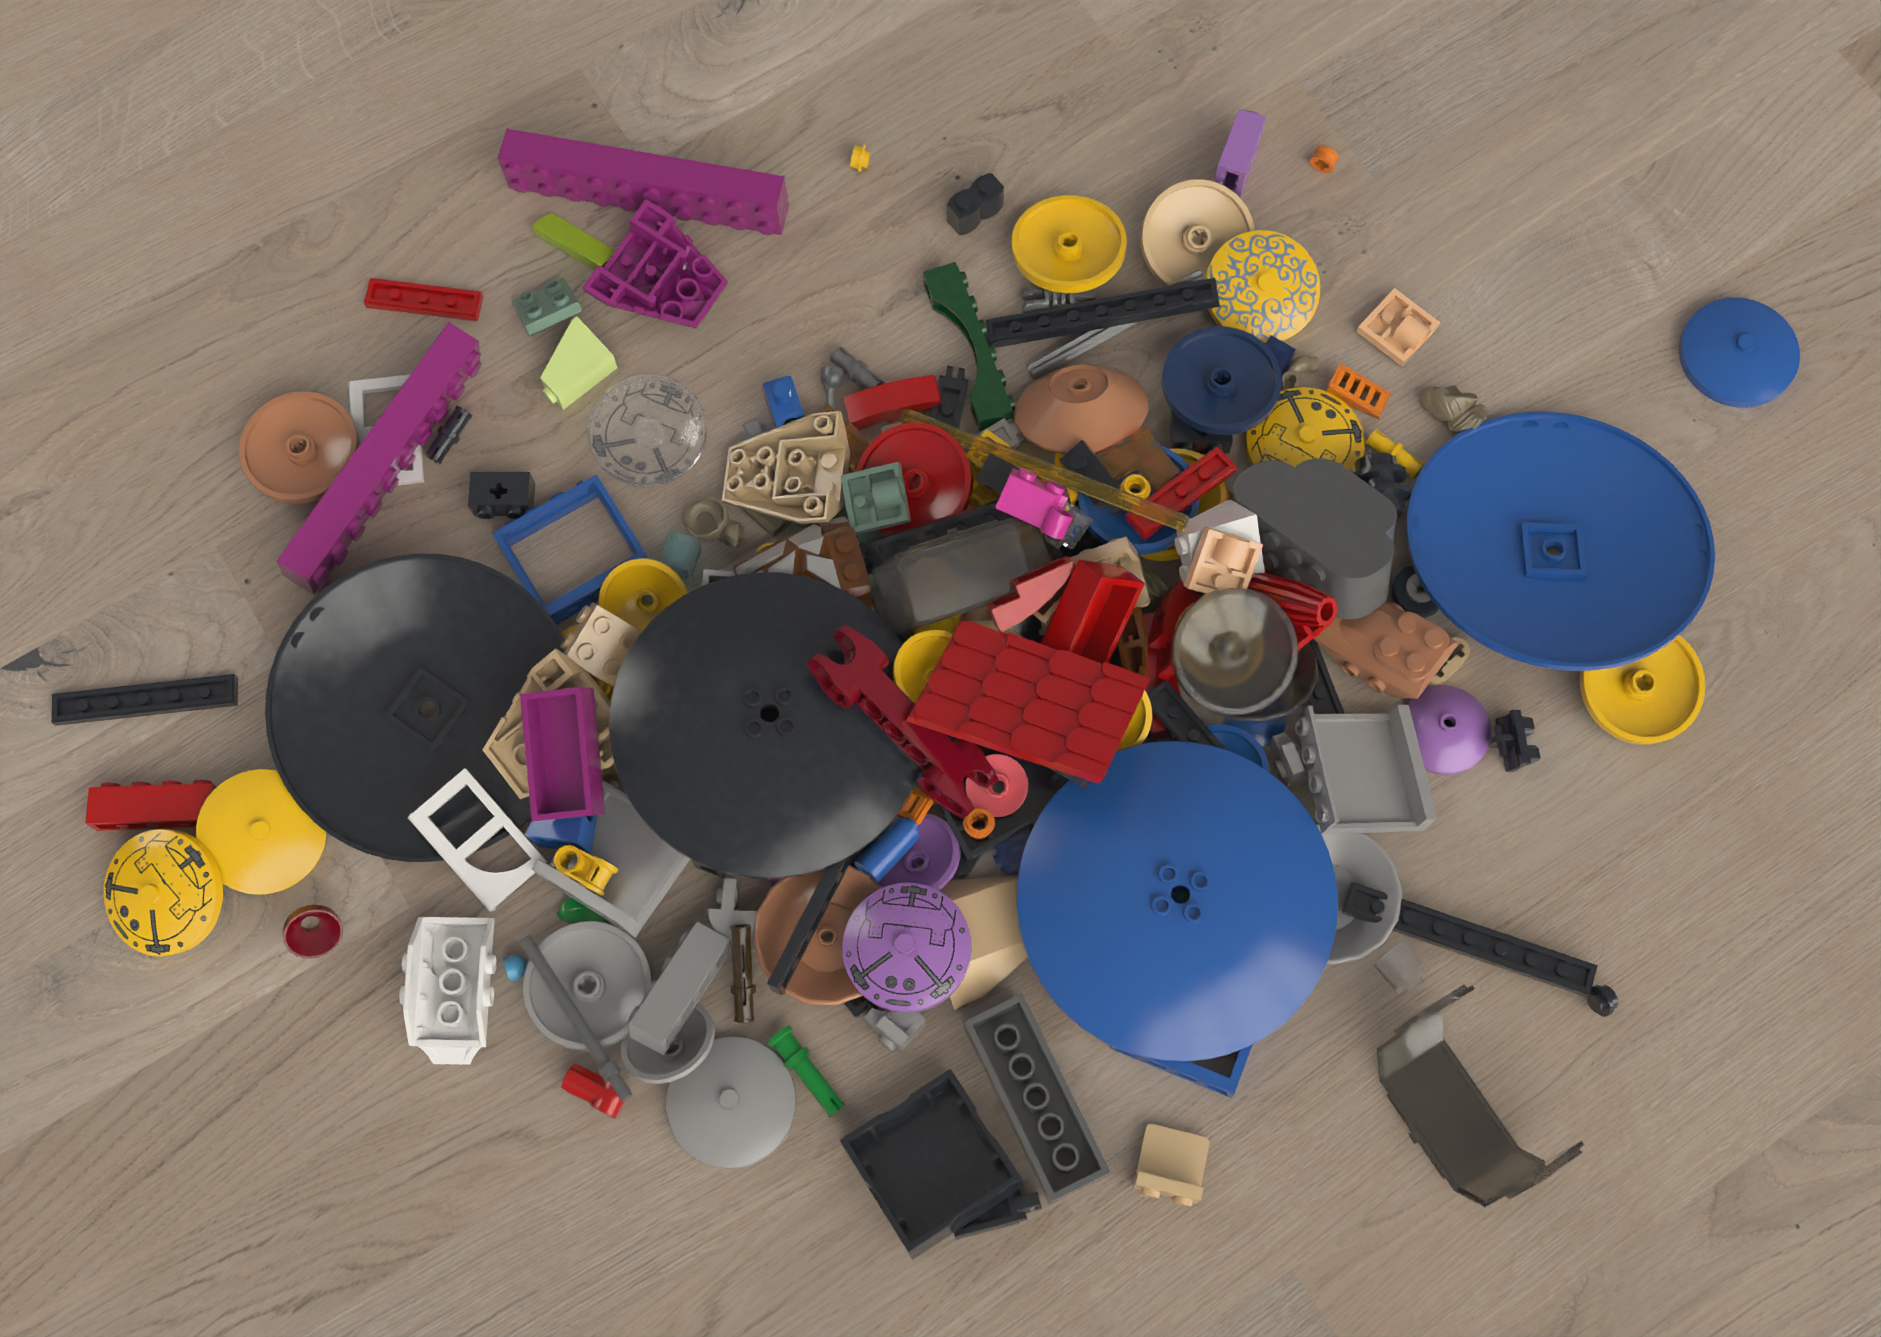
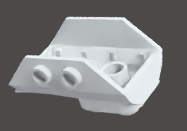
M418 917L408 944V952L404 953L402 958V970L406 973L405 986L402 985L400 988L399 1000L400 1004L403 1005L409 1046H417L423 1050L430 1058L432 1064L470 1065L477 1051L481 1047H486L489 1006L492 1007L494 1003V988L490 987L491 974H495L496 955L492 954L495 918Z

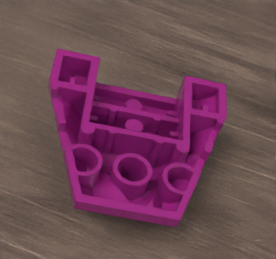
M645 199L630 220L629 233L604 268L599 265L582 287V290L607 306L697 329L727 286L728 281L705 254H700L688 234L684 235L677 227L676 220L671 214Z

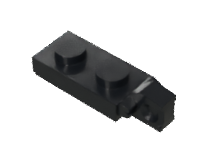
M1081 440L1059 459L1089 499L1099 509L1102 510L1107 507L1112 515H1116L1117 518L1127 511L1126 507L1118 499V496L1122 493L1120 490L1121 486L1085 441Z
M1018 1190L961 1229L955 1231V1239L958 1240L1004 1228L1027 1220L1026 1213L1042 1209L1038 1192L1021 1196L1020 1190Z

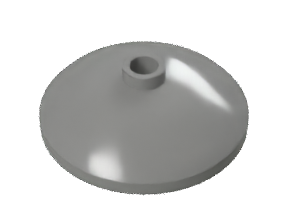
M697 1003L664 1055L633 1040L629 1034L621 1042L622 1061L632 1076L646 1083L661 1084L680 1079L696 1069L708 1055L715 1036L713 1020L708 1011L701 1004Z

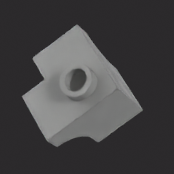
M1285 732L1273 736L1269 746L1276 760L1274 762V769L1279 779L1284 778L1287 786L1309 779L1306 764L1303 763L1301 757V742L1291 740Z
M872 1007L864 1017L865 1022L881 1035L878 1041L891 1052L896 1048L902 1053L927 1024L926 1018L919 1012L898 1013L889 1010L878 1011Z

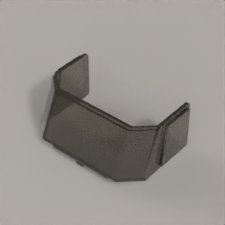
M1010 518L1000 522L997 519L958 531L956 527L947 530V535L910 546L908 547L909 550L895 554L872 570L873 587H871V598L874 611L891 627L899 639H902L919 627L986 607L987 603L1014 592L1010 580L1051 563L1040 528L1018 518Z
M1463 984L1393 1031L1396 1035L1377 1048L1379 1080L1388 1093L1386 1096L1411 1131L1408 1134L1414 1144L1417 1142L1420 1144L1443 1179L1446 1178L1455 1192L1483 1207H1487L1505 1196L1511 1199L1542 1182L1582 1153L1580 1148L1584 1146V1143L1581 1140L1547 1160H1543L1519 1148L1444 1039L1442 1012L1475 990L1473 985L1467 988Z

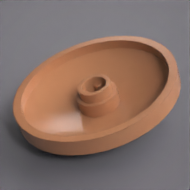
M292 392L268 401L251 416L241 434L239 460L248 480L264 496L286 504H306L320 500L360 446V439L354 421L337 401L315 392Z

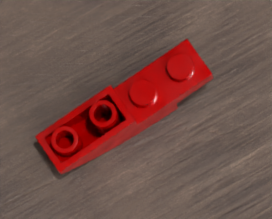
M1181 577L1168 589L1159 603L1149 634L1148 646L1159 650L1157 677L1168 680L1183 669L1174 648L1175 626L1182 612L1193 602L1199 600V592L1185 587Z

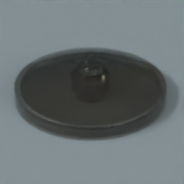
M1245 588L1219 589L1197 599L1180 617L1171 643L1173 670L1184 691L1203 707L1230 715L1251 713L1266 707L1276 700L1291 681L1298 658L1296 633L1285 611L1268 596Z

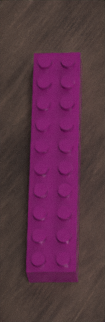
M506 129L498 155V160L509 188L517 192L530 191L545 197L558 196L574 202H593L602 207L608 205L621 207L626 211L638 210L645 199L671 214V216L683 221L696 220L712 226L718 224L731 226L736 230H754L764 235H782L789 209L785 176L512 129Z
M450 322L447 323L278 558L277 564L284 577L313 595L318 588L323 590L331 579L330 571L335 564L339 566L343 563L349 552L346 549L352 540L356 542L360 539L366 527L364 524L370 516L374 518L382 507L383 503L380 501L386 493L391 494L398 485L399 479L396 477L398 473L403 469L408 470L416 458V455L413 454L418 445L424 447L433 434L431 432L436 422L439 424L443 422L449 412L448 405L453 399L457 401L465 390V385H463L469 376L473 378L479 371L482 363L480 362L481 353L477 339Z

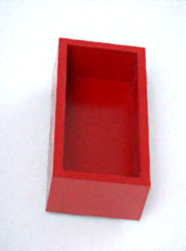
M1079 559L1041 644L1056 650H1066L1099 663H1108L1145 583L1121 565Z

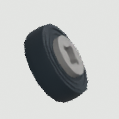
M1413 565L1404 568L1396 576L1392 585V599L1405 612H1412L1426 618L1434 615L1439 610L1421 585Z

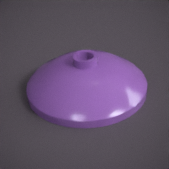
M1448 685L1430 686L1424 689L1418 699L1409 698L1405 703L1410 708L1426 771L1440 775L1462 773L1475 766L1485 755L1488 749L1487 739L1491 738L1489 717L1481 703L1468 692ZM1444 720H1451L1454 727L1449 728L1445 726Z
M926 814L921 824L918 825L920 828L918 830L920 839L879 882L882 888L897 883H918L940 890L951 880L958 868L961 850L957 839L945 820L932 814ZM924 863L920 868L915 869L917 864Z

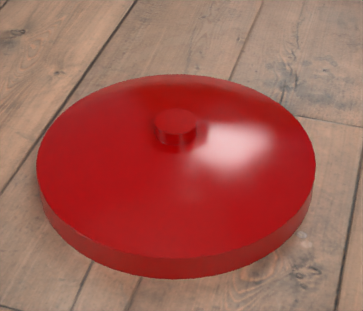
M920 422L894 426L877 436L862 454L856 472L899 462L902 467L911 522L878 530L884 535L964 511L970 503L974 485L970 459L961 444L951 434L937 426Z

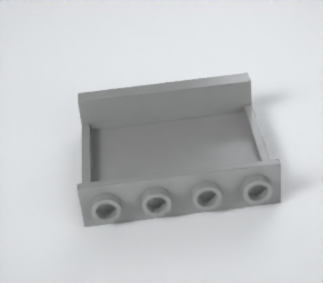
M1397 705L1390 713L1314 714L1313 707L1307 706L1295 719V731L1300 738L1302 746L1301 757L1303 763L1306 764L1309 777L1308 788L1314 798L1315 818L1319 822L1322 834L1424 831L1438 819L1409 705Z
M602 780L605 814L597 815L590 855L597 856L619 869L617 874H612L605 886V895L601 897L560 872L555 867L554 858L549 865L539 859L532 870L545 882L633 937H636L690 859L665 843L646 825L619 783L611 780L608 784ZM577 857L569 861L568 869L576 865Z

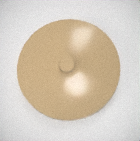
M1187 180L1166 189L1150 205L1141 227V249L1145 262L1152 274L1163 285L1169 286L1196 270H1200L1205 276L1207 268L1216 252L1233 237L1245 232L1254 231L1255 226L1247 206L1232 190L1209 180Z

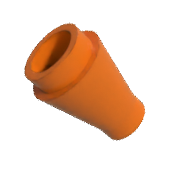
M977 807L968 816L964 817L963 826L965 831L975 841L982 842L993 831L995 819L989 810Z

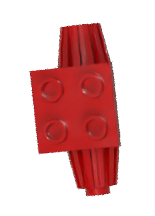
M1268 573L1252 574L1242 604L1253 614L1264 617L1263 623L1260 625L1264 637V648L1291 656L1330 626L1332 621L1335 620V615L1338 611L1337 602L1334 597L1303 582Z

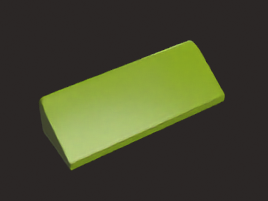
M552 212L540 218L532 225L536 236L594 271L598 265L604 268L616 251Z

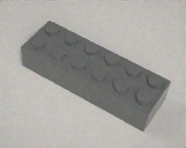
M1021 993L965 1020L964 1029L1049 1205L1107 1177L1110 1174V1170L1023 994Z

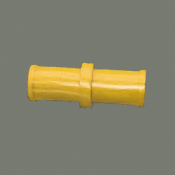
M1377 428L1365 442L1366 445H1369L1379 453H1389L1392 456H1396L1397 464L1404 466L1411 478L1417 474L1424 462H1421L1403 449L1404 445L1402 443H1395Z

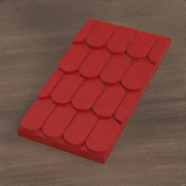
M961 620L906 721L1043 765L1087 789L1092 782L1100 784L1151 678L1107 662L1099 663L1066 650H1056L1009 632L1005 634L972 621L964 622Z

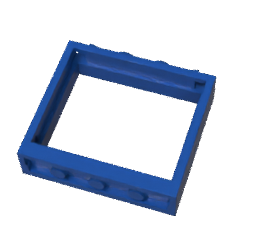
M597 475L584 482L580 480L574 488L555 494L547 503L540 507L528 509L522 517L513 522H505L504 527L492 533L524 589L545 608L556 625L579 613L585 605L589 607L592 602H598L604 580L617 566L632 559L648 558ZM599 498L633 553V556L545 605L511 546L594 499Z
M1252 1045L1239 1050L1229 1078L1189 1061H1162L1137 1056L1113 1046L1110 1049L1231 1098L1237 1089Z

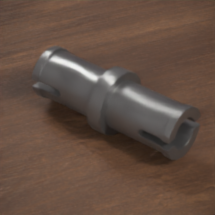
M843 347L837 348L831 355L830 362L842 368L851 382H857L864 389L885 384L882 379L867 368V364L864 361H858Z

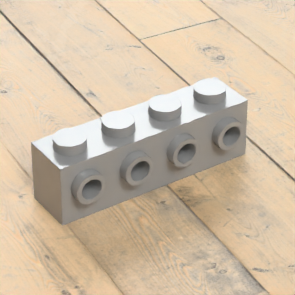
M696 922L691 931L686 930L678 944L680 948L674 956H668L662 967V975L658 981L653 980L645 992L644 997L646 999L640 1007L636 1006L632 1010L627 1020L630 1038L662 1055L665 1054L730 954V939Z

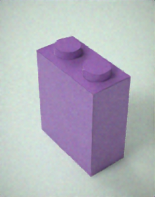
M1239 109L1215 177V182L1226 186L1240 198L1258 153L1266 117L1254 111Z

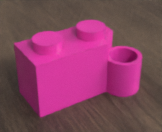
M1013 468L995 508L1040 528L1042 532L1050 537L1062 540L1073 519V515L1063 509L1069 497V493L1065 492V487L1054 481L1043 482L1037 479V475L1028 469L1020 468L1017 470Z

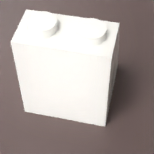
M1227 500L1176 526L1177 537L1175 538V547L1181 556L1182 566L1179 568L1182 582H1185L1204 526L1260 543L1257 515L1238 503ZM1262 550L1260 552L1259 558L1254 568L1253 575H1255V573L1265 572Z

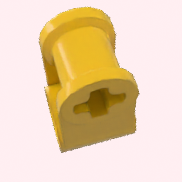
M571 845L559 848L554 856L555 867L560 872L601 897L605 895L604 888L612 874H617L619 870L603 859L592 856ZM577 857L576 865L568 869L569 861Z

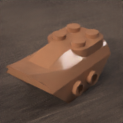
M1386 601L1371 614L1359 619L1336 617L1330 626L1313 638L1348 676L1362 679L1377 693L1384 692L1391 697L1418 699L1459 644L1451 639L1448 633L1439 626L1415 613L1405 612L1396 603H1388Z

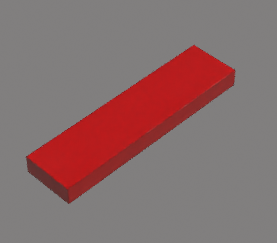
M370 278L364 305L366 308L478 322L484 296L482 291Z
M1217 446L1125 515V520L1145 541L1233 475L1237 470V466Z

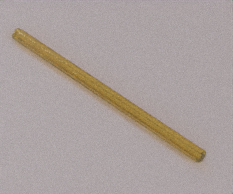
M908 408L902 411L900 417L902 424L912 422L932 424L951 434L962 447L987 457L992 453L1018 468H1025L1034 472L1039 477L1057 482L1062 486L1179 531H1184L1189 522V517L1180 512Z

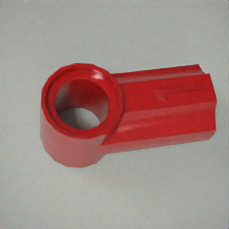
M576 1063L568 1069L563 1078L562 1089L591 1103V1107L616 1119L625 1101L621 1102L609 1081L605 1082L601 1076Z

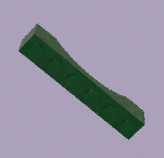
M956 262L924 271L923 284L932 309L946 317L961 331L973 351L977 365V375L970 395V410L979 433L1004 418L1006 420L1012 418L1013 420V412H1015L1016 406L1011 394H1006L1004 388L1007 386L1005 375L1002 369L997 370L996 352L993 345H988L985 337L988 336L984 321H978L976 316L978 307L975 297L973 295L969 296L966 290L969 284L965 272H959Z

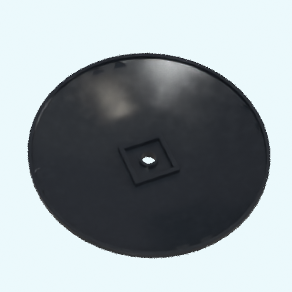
M417 553L394 556L359 567L340 577L308 603L285 634L275 655L266 691L265 720L270 751L277 771L288 792L314 823L346 845L385 859L404 862L444 861L408 817L465 768L514 824L520 828L531 818L530 798L528 796L520 799L484 753L483 748L501 718L505 717L516 693L520 692L528 679L527 675L530 670L554 649H558L562 653L563 651L565 652L564 649L560 648L564 637L545 608L527 590L506 575L479 562L444 554ZM426 701H433L436 705V713L430 718H424L420 713V707ZM466 785L429 818L457 849L495 816L469 786ZM503 827L475 852L494 845L508 837L510 833Z
M778 572L740 574L719 579L683 595L667 606L641 632L627 653L615 682L610 705L609 734L616 772L627 797L646 825L665 843L696 863L723 873L756 879H780L817 872L842 862L874 841L901 811L912 792L920 772V767L855 702L847 709L837 705L822 690L806 663L811 657L820 653L835 663L843 665L844 654L836 644L833 634L845 624L873 641L884 652L889 664L883 672L893 681V663L903 643L891 627L874 610L838 587L802 575ZM768 707L774 708L779 714L778 718L773 722L764 721L760 716L763 709Z

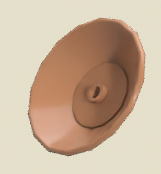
M1095 364L1066 366L1044 374L1024 389L1015 404V424L1025 439L1044 450L1066 454L1083 440L1094 453L1120 445L1140 429L1149 413L1148 394L1136 378L1117 368Z
M849 865L784 992L785 994L806 1004L838 1005L863 996L847 974L843 960L842 943L846 925L854 910L866 897L882 888L879 883H874L868 874H864L859 869ZM826 868L801 876L782 878L768 890L757 911L753 944L761 968L769 978ZM825 933H832L834 935L831 942H824L822 936Z

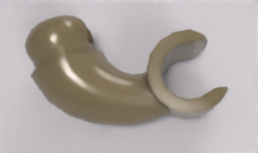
M1303 355L1293 360L1282 376L1281 389L1287 380L1294 383V388L1298 387V373L1316 372L1319 362L1318 358Z

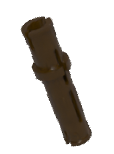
M735 924L730 926L733 962V985L730 986V991L734 995V1021L737 1023H749L755 1021L753 993L756 992V985L753 984L751 925ZM741 945L743 953V968L741 964ZM742 978H744V983H743V985H744V1002H743Z

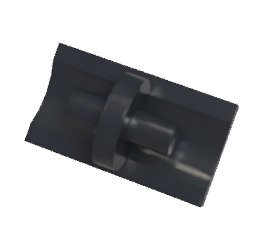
M1511 710L1508 715L1497 718V726H1494L1495 736L1487 739L1488 747L1498 748L1499 756L1503 757L1506 772H1515L1541 759L1539 748L1536 745H1527L1526 737L1533 734L1535 729L1533 718L1522 716L1521 710Z

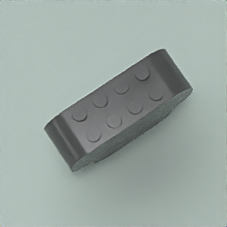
M1310 459L1298 464L1296 467L1281 461H1263L1249 467L1235 479L1232 501L1257 515L1260 543L1263 544L1261 549L1263 564L1267 569L1273 570L1283 578L1303 582L1334 597L1338 609L1335 617L1359 619L1365 617L1386 601L1394 555L1393 540L1397 518L1396 508L1386 496L1341 464L1328 459Z

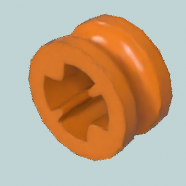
M1318 146L1314 151V155L1310 158V164L1319 172L1330 173L1333 171L1334 164L1337 163L1339 156L1335 150L1328 146Z

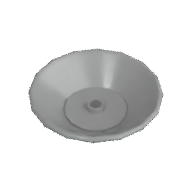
M1317 822L1316 825L1321 832L1319 822ZM1365 833L1322 834L1333 864L1338 892L1336 934L1327 964L1333 965L1360 960L1384 944L1399 920L1402 889L1396 866L1379 842ZM1351 882L1384 892L1388 895L1387 900L1378 899L1385 905L1384 910L1376 914V916L1383 918L1381 922L1362 921L1341 913Z

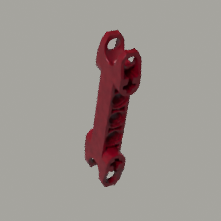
M845 624L835 631L833 636L836 644L844 654V664L839 665L820 653L811 657L806 663L822 690L842 708H850L855 702L924 771L918 779L920 788L934 802L960 818L968 816L974 808L971 800L963 790L964 777L987 789L998 780L995 770L983 752L974 743L956 737L951 740L944 733L907 722L906 720L915 703L883 672L889 664L887 656L873 641Z

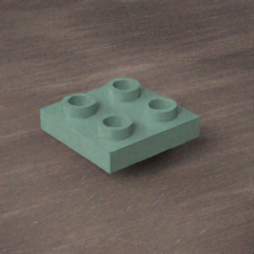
M564 278L551 280L543 287L533 292H525L517 299L511 301L529 337L582 311L578 300Z
M899 462L841 475L850 527L855 529L856 535L911 522L902 467Z

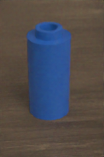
M897 816L854 862L855 866L864 874H868L869 878L878 884L920 839L918 833L919 826L907 816L904 819Z

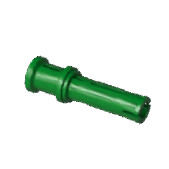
M788 1025L775 1034L767 1043L770 1047L774 1046L785 1060L784 1066L786 1068H789V1070L794 1069L830 1118L846 1104L842 1102L809 1059V1049L801 1046L791 1033L792 1027Z

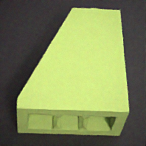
M577 316L572 319L540 377L544 385L542 390L544 396L551 404L557 402L563 410L618 368L613 354Z

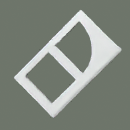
M410 375L348 382L350 417L357 427L360 444L373 427H366L364 394L399 390ZM418 445L413 452L416 455L413 462V470H401L396 476L399 479L398 485L424 482L421 445Z
M466 768L408 817L489 912L494 911L500 903L535 874L532 868L539 859L548 863ZM468 785L495 817L456 849L429 817ZM503 827L531 857V860L522 866L499 873L480 870L466 860Z

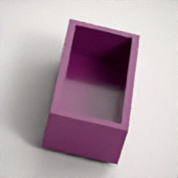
M576 687L520 694L532 822L605 814L594 688Z

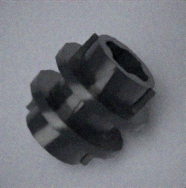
M1373 453L1356 460L1354 463L1355 468H1352L1353 474L1386 496L1394 504L1397 518L1402 516L1405 502L1411 496L1409 486L1401 484L1407 478L1406 468L1397 464L1396 456H1392L1389 453Z

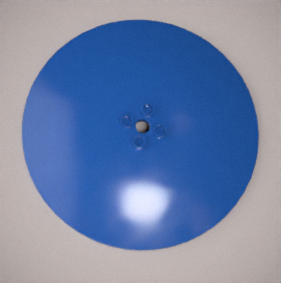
M1524 412L1489 419L1482 422L1478 428L1471 427L1446 442L1432 455L1421 470L1408 502L1406 514L1408 552L1417 577L1430 599L1453 624L1477 642L1511 659L1530 665L1556 670L1594 671L1615 668L1643 659L1667 646L1690 625L1701 609L1710 590L1715 565L1714 538L1705 509L1694 489L1678 469L1657 450L1624 430L1591 418L1556 412ZM1546 548H1556L1561 555H1550Z
M1165 741L1146 743L1117 751L1100 784L1073 776L1059 789L1042 811L1027 840L1017 881V913L1023 945L1033 970L1052 1000L1071 1020L1102 1042L1124 1052L1162 1061L1187 1062L1212 1059L1249 1047L1274 1032L1299 1010L1318 983L1330 957L1336 934L1338 892L1331 857L1320 830L1300 800L1280 780L1249 759L1233 752L1193 742ZM1181 886L1188 891L1189 899L1186 903L1178 904L1173 901L1171 891L1174 887Z

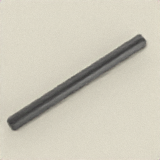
M1196 270L1171 285L1204 280L1206 278L1200 270ZM1138 322L1087 331L1029 363L1026 366L1031 378L1036 380Z

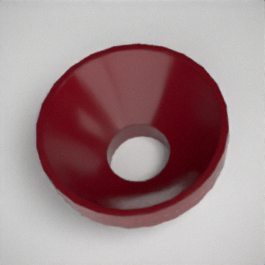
M307 905L295 910L289 915L283 926V941L286 948L292 954L301 958H318L330 953L338 946L343 934L342 923L338 915L332 909L323 905ZM313 916L320 920L318 925L308 929L301 926L302 921L307 917Z

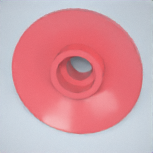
M1000 754L986 756V759L997 774V781L1004 783V789L997 793L994 790V785L986 789L967 778V796L974 808H985L994 817L1008 816L1018 810L1026 799L1028 793L1026 772L1011 757Z

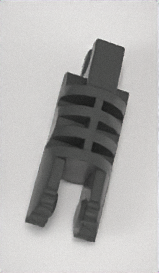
M1041 287L1023 288L1020 291L1021 299L1026 301L1022 304L1023 313L1095 300L1094 289L1079 293H1058Z

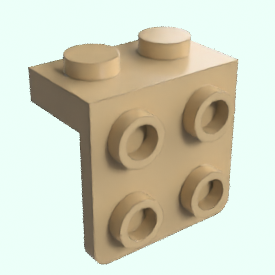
M1127 537L1112 539L1105 545L1083 550L1078 555L1070 557L1074 561L1075 566L1079 559L1123 566L1145 583L1134 608H1142L1150 603V596L1138 551Z
M592 602L589 607L585 605L576 619L579 622L577 628L573 633H567L560 648L565 650L563 654L580 665L584 670L614 687L625 657L642 631Z
M1149 1124L1145 1129L1133 1188L1139 1189L1140 1195L1153 1199H1159L1160 1195L1173 1198L1172 1203L1185 1207H1192V1203L1198 1204L1201 1201L1204 1188L1201 1185L1210 1145L1208 1138Z

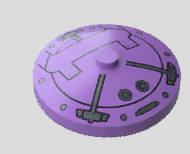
M897 883L873 892L857 906L844 931L842 953L850 980L866 999L889 1011L915 1013L939 1005L957 990L964 980L970 965L972 941L963 914L949 897L927 885Z

